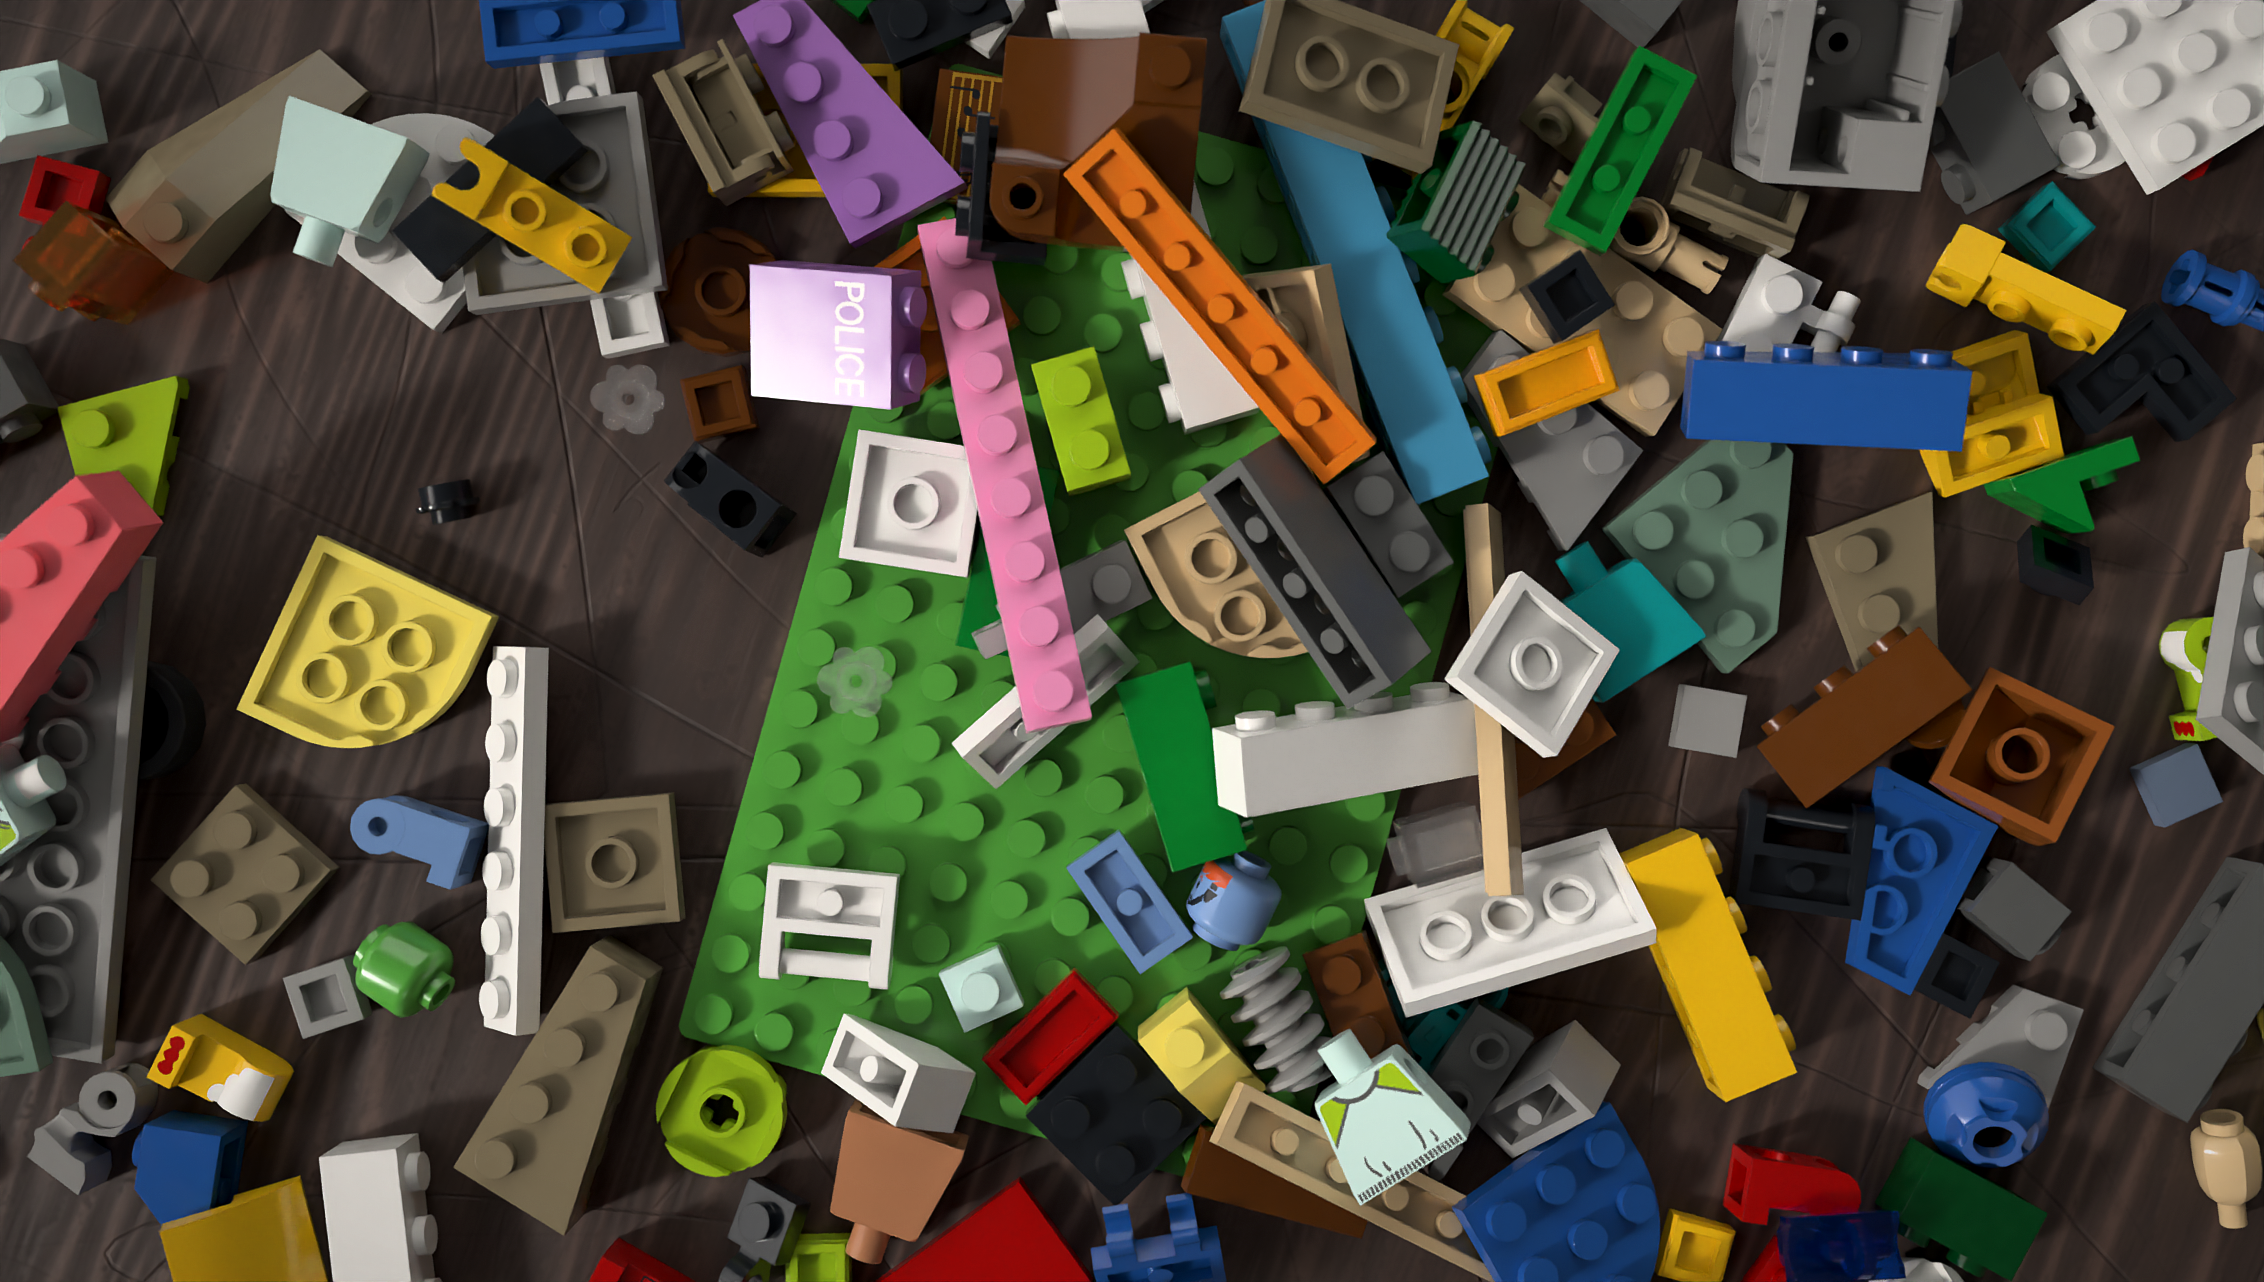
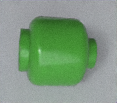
M410 921L399 922L391 927L387 924L377 927L361 943L353 959V965L357 968L355 982L358 989L400 1018L413 1016L424 1008L429 1011L435 1010L447 999L455 985V979L450 976L454 964L453 952L443 942Z

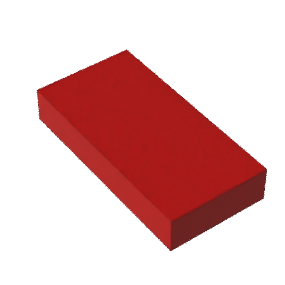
M1074 967L983 1054L982 1060L1027 1105L1119 1017V1013Z

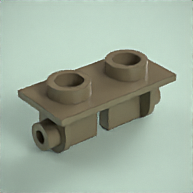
M1555 72L1518 119L1575 165L1598 121L1594 115L1603 104L1574 81L1575 78L1571 75L1565 80Z

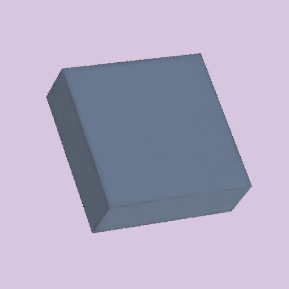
M2184 743L2129 768L2154 826L2168 827L2223 802L2200 748L2196 743Z

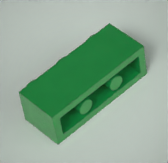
M1186 661L1117 682L1115 685L1172 873L1248 850L1243 834L1254 831L1252 818L1244 817L1218 805L1213 733L1206 710L1217 707L1207 671L1203 670L1194 673L1191 661Z

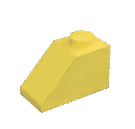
M1185 987L1138 1026V1042L1176 1089L1215 1125L1219 1121L1236 1081L1245 1083L1261 1092L1266 1090L1264 1080L1188 987Z

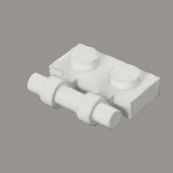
M1764 254L1757 259L1717 341L1746 344L1745 352H1772L1774 344H1792L1799 328L1815 335L1810 345L1814 347V352H1836L1839 345H1847L1856 327L1851 320L1861 301L1850 293L1837 291L1828 311H1823L1811 305L1822 281L1768 254Z

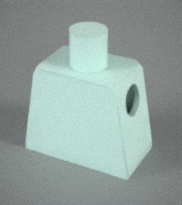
M289 96L285 106L270 195L274 204L305 217L293 253L333 267L345 232L379 243L384 239L423 170L430 153L407 137Z

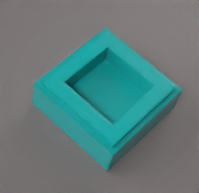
M2052 181L2042 186L1997 230L2034 268L2047 273L2089 235L2096 226Z

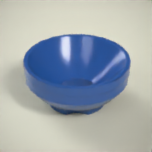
M1977 1062L1962 1065L1948 1071L1936 1080L1928 1090L1924 1100L1923 1116L1932 1141L1947 1157L1963 1165L1977 1168L2009 1166L2033 1153L2043 1142L2048 1131L2049 1115L2043 1091L2033 1078L2011 1065L1996 1062ZM1998 1126L2012 1132L2010 1139L1998 1147H1983L1973 1141L1975 1135L1987 1127Z

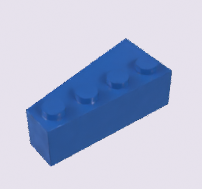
M1731 341L1705 342L1704 351H1687L1680 424L1686 439L1962 452L1972 371L1953 360L1952 352L1933 349L1910 350V353H1883V350L1879 348L1860 346L1841 347V352H1814L1813 346L1802 344H1774L1772 352H1745L1746 344Z

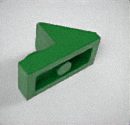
M2130 436L2100 442L2064 455L2062 458L1986 483L1984 487L1988 496L2066 534L2091 532L2095 527L2083 491L2118 481L2116 469L2138 462L2140 458L2134 440Z

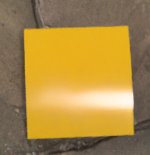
M2013 330L1952 351V359L1972 371L1962 452L1919 450L1938 495L1945 498L2064 457L2053 397L2039 393L2028 333Z
M301 1176L236 1194L233 1196L232 1203L163 1223L159 1231L173 1282H329Z

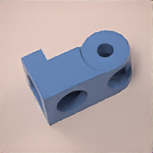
M400 795L365 801L355 810L351 817L350 825L352 838L360 849L367 853L378 855L394 851L395 853L431 864L426 882L450 890L471 883L489 829L487 822Z

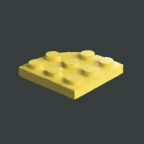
M317 535L236 710L292 736L327 747L363 748L401 740L433 723L457 700L468 684L499 616L332 538Z

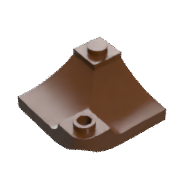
M1139 32V36L1105 39H1057L1006 35L997 146L992 166L990 206L998 225L1009 235L1026 241L1128 252L1063 175L1110 131L1117 127L1191 214L1207 38ZM1019 189H1029L1035 193L1036 201L1031 208L1019 210L1011 204L1012 195Z

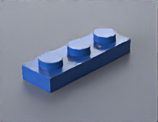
M479 0L485 62L493 69L686 49L681 0Z

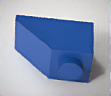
M172 1110L144 1124L143 1129L135 1140L132 1151V1162L134 1166H137L134 1189L161 1226L166 1222L232 1203L233 1196L238 1193L248 1121Z

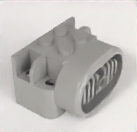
M1738 0L1732 63V84L1736 99L1731 137V160L1734 168L1762 183L1920 192L1935 109L1942 105L1948 91L1949 72L1947 67L1944 66L1948 40L1955 36L1961 22L1962 1Z

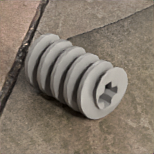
M1287 946L1277 947L1255 955L1235 967L1230 972L1233 980L1220 992L1222 1000L1240 997L1243 999L1244 1004L1231 1016L1233 1023L1253 1021L1256 1026L1242 1039L1245 1047L1264 1044L1267 1049L1254 1062L1256 1070L1276 1067L1278 1074L1265 1085L1267 1093L1296 1092L1316 1085L1333 1075L1317 1051L1331 1039L1326 1036L1316 1037L1323 1029L1324 1022L1320 1014H1304L1313 1003L1309 991H1292L1301 980V975L1297 968H1280L1290 956Z

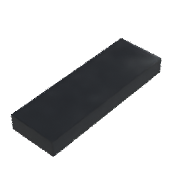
M539 97L534 99L483 146L507 160L509 164L514 165L549 187L589 151ZM468 160L444 183L459 190H470L478 184L480 170L478 166ZM432 194L392 230L427 270L443 283L451 278L497 235L438 200Z

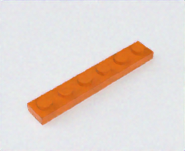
M1118 127L1110 131L1063 174L1324 485L1376 444L1377 437Z

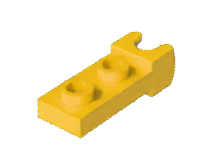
M465 137L460 142L459 148L466 159L478 166L480 170L478 184L470 190H459L449 184L438 183L432 191V196L585 287L600 294L632 237L514 165L509 164L507 160L472 139Z
M1967 224L1960 225L1953 240L1946 246L1925 286L1927 289L1964 307H1967L1971 300L1975 299L1986 304L1990 312L1995 316L2009 322L2029 324L2048 333L2049 338L2058 346L2072 351L2084 350L2094 355L2115 333L2127 310L2001 253L2006 244L2005 241Z

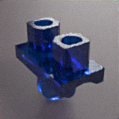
M1876 1210L1780 1216L1781 1226L1777 1230L1779 1259L1781 1264L1785 1266L1787 1282H1857L1906 1278L1905 1266L1900 1257L1897 1240L1899 1227L1898 1211Z

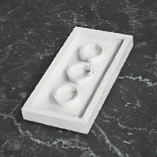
M1604 828L1523 852L1524 895L1488 896V893H1485L1484 864L1364 899L1366 915L1406 1018L1655 944L1657 928L1607 829Z

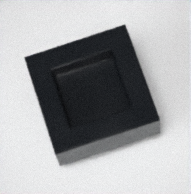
M1581 250L1571 253L1519 289L1553 344L1564 341L1615 305Z
M2030 525L2017 541L2019 581L2021 583L2029 585L2040 594L2046 596L2054 595L2077 605H2080L2094 589L2089 547L2034 525Z
M1943 933L1914 991L1971 1019L2000 962Z

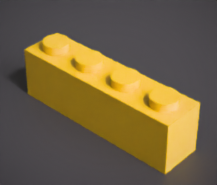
M1679 828L1619 853L1657 928L1656 943L1648 946L1707 1088L1723 1101L1728 1102L1797 1073L1789 1052L1796 1049L1794 1037L1784 1018L1780 1014L1773 1015L1765 996V993L1772 990L1770 979L1758 957L1755 955L1749 957L1740 935L1747 932V925L1735 900L1731 896L1724 897L1716 875L1723 872L1722 864L1708 838L1700 839L1698 833Z

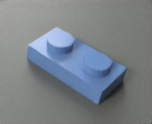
M1120 829L1067 865L1066 869L1139 974L1193 938V934Z

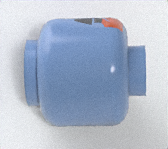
M1248 851L1235 853L1233 857L1225 856L1206 862L1186 903L1189 916L1195 921L1192 926L1193 931L1205 941L1230 951H1237L1240 945H1253L1257 943L1263 936L1282 896L1279 885L1268 875L1271 865L1261 857Z

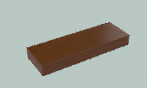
M1200 1124L1181 1183V1187L1186 1193L1362 1239L1367 1220L1210 1142L1209 1140L1215 1128Z

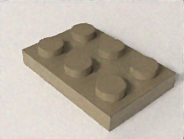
M1266 0L1239 111L1422 174L1433 163L1459 44L1339 0Z

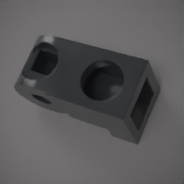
M696 440L664 479V482L671 489L689 502L688 506L744 551L763 558L797 514Z

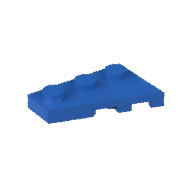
M1876 766L1870 805L1875 811V829L1861 921H1851L1845 963L1911 996L1998 825L1886 767Z

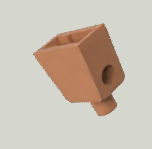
M855 1099L845 1119L830 1212L835 1216L855 1222L845 1249L846 1253L861 1262L879 1264L882 1262L891 1235L909 1242H916L962 1160L969 1135L955 1130L953 1133L895 1127L858 1099Z

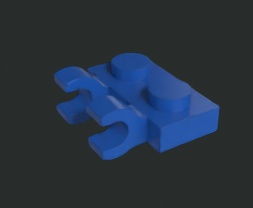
M1189 1193L1166 1196L1171 1234L1139 1240L1134 1239L1128 1203L1103 1207L1107 1245L1091 1248L1096 1282H1227L1217 1226L1197 1227L1192 1194Z

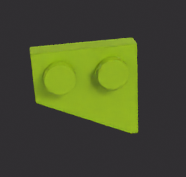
M172 376L57 407L75 476L119 470L158 517L163 516L169 491L167 472L172 463L175 462L180 438L172 435L180 398L188 399L190 389L188 379Z

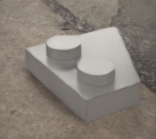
M2013 984L1992 1004L1991 1011L1986 1018L1973 1022L1956 1039L1960 1045L1935 1069L1928 1066L1920 1073L1917 1083L1930 1089L1936 1080L1948 1071L1962 1065L1977 1062H1996L2011 1065L2033 1078L2043 1091L2049 1109L2084 1010Z

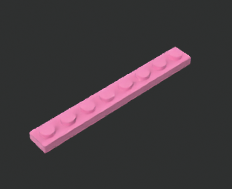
M956 218L918 225V235L1025 731L1028 734L1089 721L1092 719V714L993 264L990 260L966 258L968 237L955 236Z

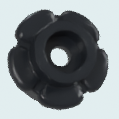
M470 479L418 488L422 507L415 510L417 514L430 512L432 524H442L472 518L469 505L478 504L480 498L474 497Z

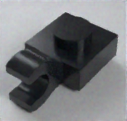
M765 1176L749 1178L727 1237L739 1244L741 1248L725 1265L718 1282H769L772 1265L790 1263L811 1203Z

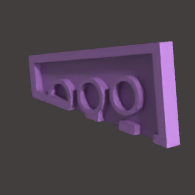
M759 0L733 15L849 243L855 249L968 189V186L804 0Z

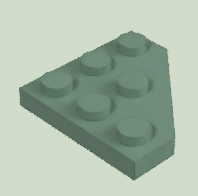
M1706 440L1601 528L1626 559L1636 558L1702 628L1707 637L1697 642V645L1721 673H1730L1772 638L1778 630L1793 453L1785 443Z

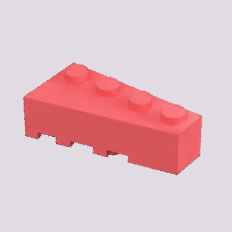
M119 470L75 476L0 541V743L19 736L30 719L26 715L39 696L49 692L62 672L58 668L75 643L84 640L97 621L94 616L109 593L119 589L164 523Z

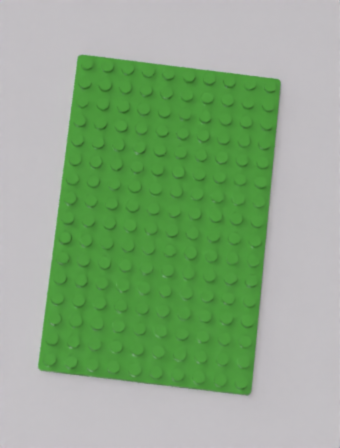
M955 64L949 68V70L1003 77L1002 75L963 64ZM931 127L930 134H929V137H928V141H929V142H930V138H931L932 127ZM1199 131L1194 181L1212 241L1241 275L1310 266L1265 150ZM1372 180L1375 188L1383 185L1387 190L1397 218L1396 212L1403 206L1402 201L1408 196L1407 190ZM940 203L906 221L897 250L918 235V225L937 222L944 216L947 220L956 218L957 205ZM1047 244L1045 265L992 261L998 291L1021 323L1008 333L1036 464L1037 466L1060 471L1049 518L1059 569L1117 541L1126 540L1153 598L1105 621L1140 661L1118 682L1191 661L1194 673L1203 670L1207 671L1217 707L1206 710L1211 730L1215 727L1236 724L1235 716L1244 712L1272 711L1275 712V717L1295 714V705L1304 702L1330 701L1335 704V707L1345 706L1309 652L1281 658L1242 656L1214 647L1185 629L1160 601L1124 532V529L1199 492V488L1240 458L1281 434L1261 409L1256 414L1184 435L1180 420L1168 423L1158 386L1169 383L1162 359L1150 362L1140 329V324L1150 321L1144 298L1131 299L1121 262L1132 259L1129 252ZM1416 263L1420 281L1413 285L1422 308L1431 306L1441 325L1444 341L1437 344L1444 364L1446 368L1455 366L1459 374H1461L1491 333L1495 331L1442 295L1450 282L1441 284ZM1094 346L1131 472V479L1069 497L1031 364ZM947 376L920 396V401L894 409L853 406L681 1015L679 1029L682 1035L715 1046L735 1045L757 1053L765 1060L825 1076L821 1071L843 1014L855 1015L936 1046L976 1072L960 1113L961 1115L1046 1138V1136L1026 1117L1027 1109L1116 1021L1138 1042V1026L1185 987L1189 988L1256 1070L1254 1062L1267 1049L1264 1044L1245 1047L1242 1039L1256 1026L1253 1021L1233 1023L1231 1016L1244 1004L1243 999L1240 997L1222 1000L1220 992L1233 980L1230 972L1235 967L1255 955L1270 949L1287 946L1290 956L1280 968L1294 967L1298 969L1301 980L1292 991H1309L1313 1003L1304 1014H1320L1324 1027L1316 1037L1326 1036L1331 1038L1332 1031L1302 954L1362 931L1366 917L1364 899L1370 898L1372 895L1401 789L1252 816L1254 831L1243 834L1248 849L1245 851L1261 857L1271 865L1268 875L1279 885L1282 893L1281 900L1263 936L1257 943L1253 945H1240L1237 951H1230L1205 941L1193 931L1192 926L1195 921L1189 916L1186 907L1187 899L1205 863L1172 873L1116 685H1113L1090 706L1091 720L1068 725L997 789L970 766L953 746L952 742L1016 686L1010 657L994 655L985 659L978 650L955 646L969 578L839 558L858 430L964 446L950 379ZM1356 379L1355 383L1363 422L1377 437L1376 444L1369 448L1370 457L1354 464H1349L1325 485L1313 472L1322 490L1382 451L1384 452ZM1467 402L1461 404L1469 427L1478 426L1489 446L1491 462L1484 464L1489 476L1418 505L1454 563L1399 598H1396L1432 652L1394 684L1381 691L1392 693L1393 698L1411 695L1410 686L1432 682L1466 562L1463 509H1466L1465 505L1482 504L1498 447H1494ZM978 516V523H977V529H976V536H975V542H974V549H973L971 567H972V562H973L974 553H975L976 544H977L978 535H979L980 526H981L979 516ZM1118 829L1121 830L1193 934L1192 939L1141 974H1139L1066 869L1069 863ZM775 862L900 874L893 945V969L889 990L869 988L868 981L783 973L780 980L759 977V959L769 864ZM785 932V948L871 955L872 940ZM999 944L1024 999V1007L964 1033L941 981L939 972L941 969ZM1075 967L1117 1010L1119 1017L1037 1096L1025 1105L983 1062L982 1056ZM1276 1067L1256 1070L1266 1084L1278 1074ZM1318 1084L1296 1092L1267 1093L1264 1090L1263 1093L1310 1116ZM1208 1118L1201 1123L1205 1126L1216 1127ZM1200 1125L1155 1169L1183 1177Z

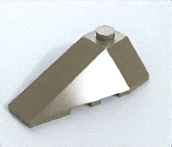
M319 49L147 150L106 197V200L122 227L171 270L207 284L276 205L272 202L270 193L288 97L292 96L352 118L372 93L325 52Z

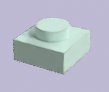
M999 944L941 969L939 972L941 981L964 1033L1024 1007V999Z

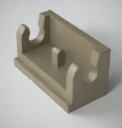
M1691 147L1689 150L1684 148L1679 153L1659 203L1663 206L1670 222L1757 258L1768 254L1778 259L1791 251L1810 195L1799 190L1796 193L1793 191L1786 192L1769 184L1759 182L1749 176L1701 158L1702 152Z

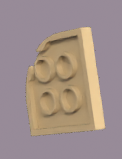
M1302 459V461L1304 462V464L1306 465V467L1308 468V470L1310 471V473H1311V474L1313 475V477L1315 478V476H1314L1312 470L1310 469V467H1309V466L1305 463V461ZM1200 491L1124 529L1160 601L1169 613L1193 635L1214 647L1242 656L1281 658L1308 652Z

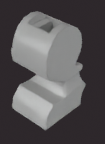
M126 1063L92 1076L84 1083L80 1091L79 1102L62 1108L54 1119L34 1131L35 1142L27 1157L77 1195L105 1183L112 1168L111 1151L97 1143L92 1134L115 1137L140 1126L154 1110L158 1098V1084L146 1078L150 1070L140 1064Z

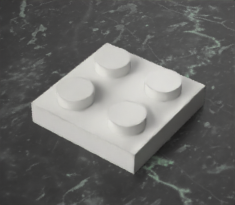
M858 430L839 558L969 578L979 514L964 446Z
M1519 571L1507 577L1444 680L1543 758L1557 756L1620 649L1527 574Z

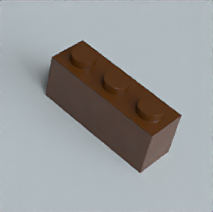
M1897 625L1867 648L1874 659L1853 674L1844 664L1813 687L1821 697L1800 713L1791 703L1760 726L1768 737L1762 740L1756 747L1806 809L1972 690L1919 626L1907 634L1900 625Z

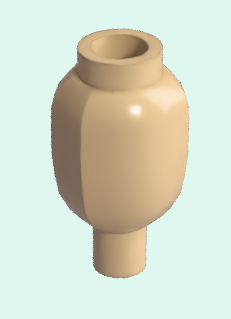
M2228 1109L2209 1110L2200 1115L2201 1125L2191 1132L2190 1142L2195 1173L2203 1191L2208 1197L2217 1202L2219 1223L2226 1228H2243L2248 1225L2246 1202L2255 1197L2261 1188L2262 1164L2259 1144L2255 1134L2244 1125L2243 1116L2240 1113Z

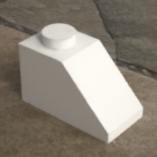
M845 1013L821 1071L823 1075L895 1127L946 1133L954 1132L976 1072L936 1046L858 1016Z

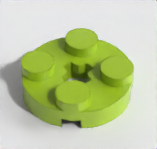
M706 1045L693 1055L682 1060L667 1076L659 1091L656 1102L657 1124L661 1122L662 1132L667 1139L664 1144L678 1163L701 1175L709 1177L729 1176L732 1172L743 1171L750 1166L753 1167L768 1156L782 1135L788 1112L786 1104L787 1086L783 1078L757 1053L735 1045ZM723 1095H726L734 1100L733 1108L739 1112L737 1121L728 1118L722 1126H719L711 1121L714 1111L706 1106L709 1097L719 1100Z

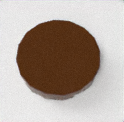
M717 227L704 230L705 233L697 234L691 239H685L674 247L665 262L668 290L657 292L661 309L664 311L665 319L670 324L669 326L678 338L705 354L730 357L751 352L750 265L777 260L765 244L744 231Z

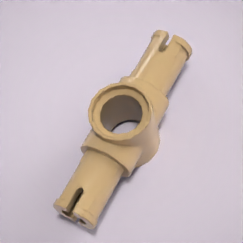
M1557 169L1546 187L1547 192L1541 197V200L1550 207H1553L1568 178L1563 171ZM1634 197L1624 218L1636 220L1641 224L1645 231L1644 245L1635 246L1629 244L1624 240L1619 226L1609 249L1632 265L1637 263L1652 272H1656L1659 268L1701 289V292L1709 294L1721 277L1718 271L1725 269L1729 257L1723 254L1719 255L1679 234L1680 226L1669 221L1663 206L1655 200L1647 197Z

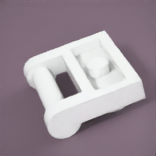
M775 862L769 864L759 959V977L780 980L783 973L868 981L869 988L889 990L893 969V945L900 874ZM785 932L872 940L871 955L785 948Z

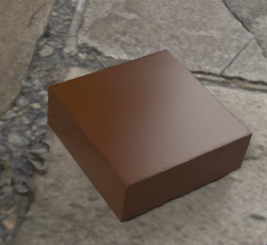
M742 365L680 380L694 441L704 443L760 429L746 368Z

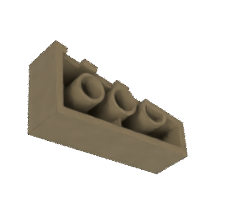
M611 935L591 945L453 1168L565 1236L585 1214L591 1195L592 1182L607 1146L608 1132L617 1105L621 1102L628 1080L626 1078L635 1048L639 1045L663 967Z

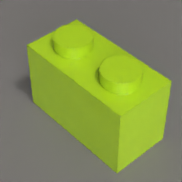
M1089 347L1031 364L1069 497L1131 479V472L1095 347Z

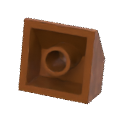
M1989 667L1986 669L1929 783L1963 808L1998 825L1999 829L2035 847L2056 843L2115 726Z

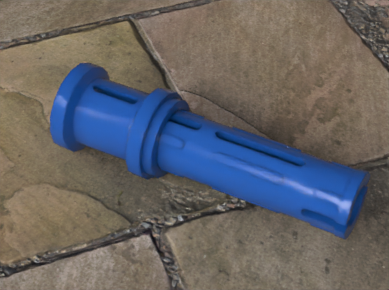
M2193 249L2182 254L2172 265L2162 285L2161 298L2163 302L2174 307L2184 303L2209 313L2211 321L2223 327L2242 323L2264 332V289L2260 288L2259 280L2256 279L2254 274L2242 269L2232 273L2207 263L2206 255Z

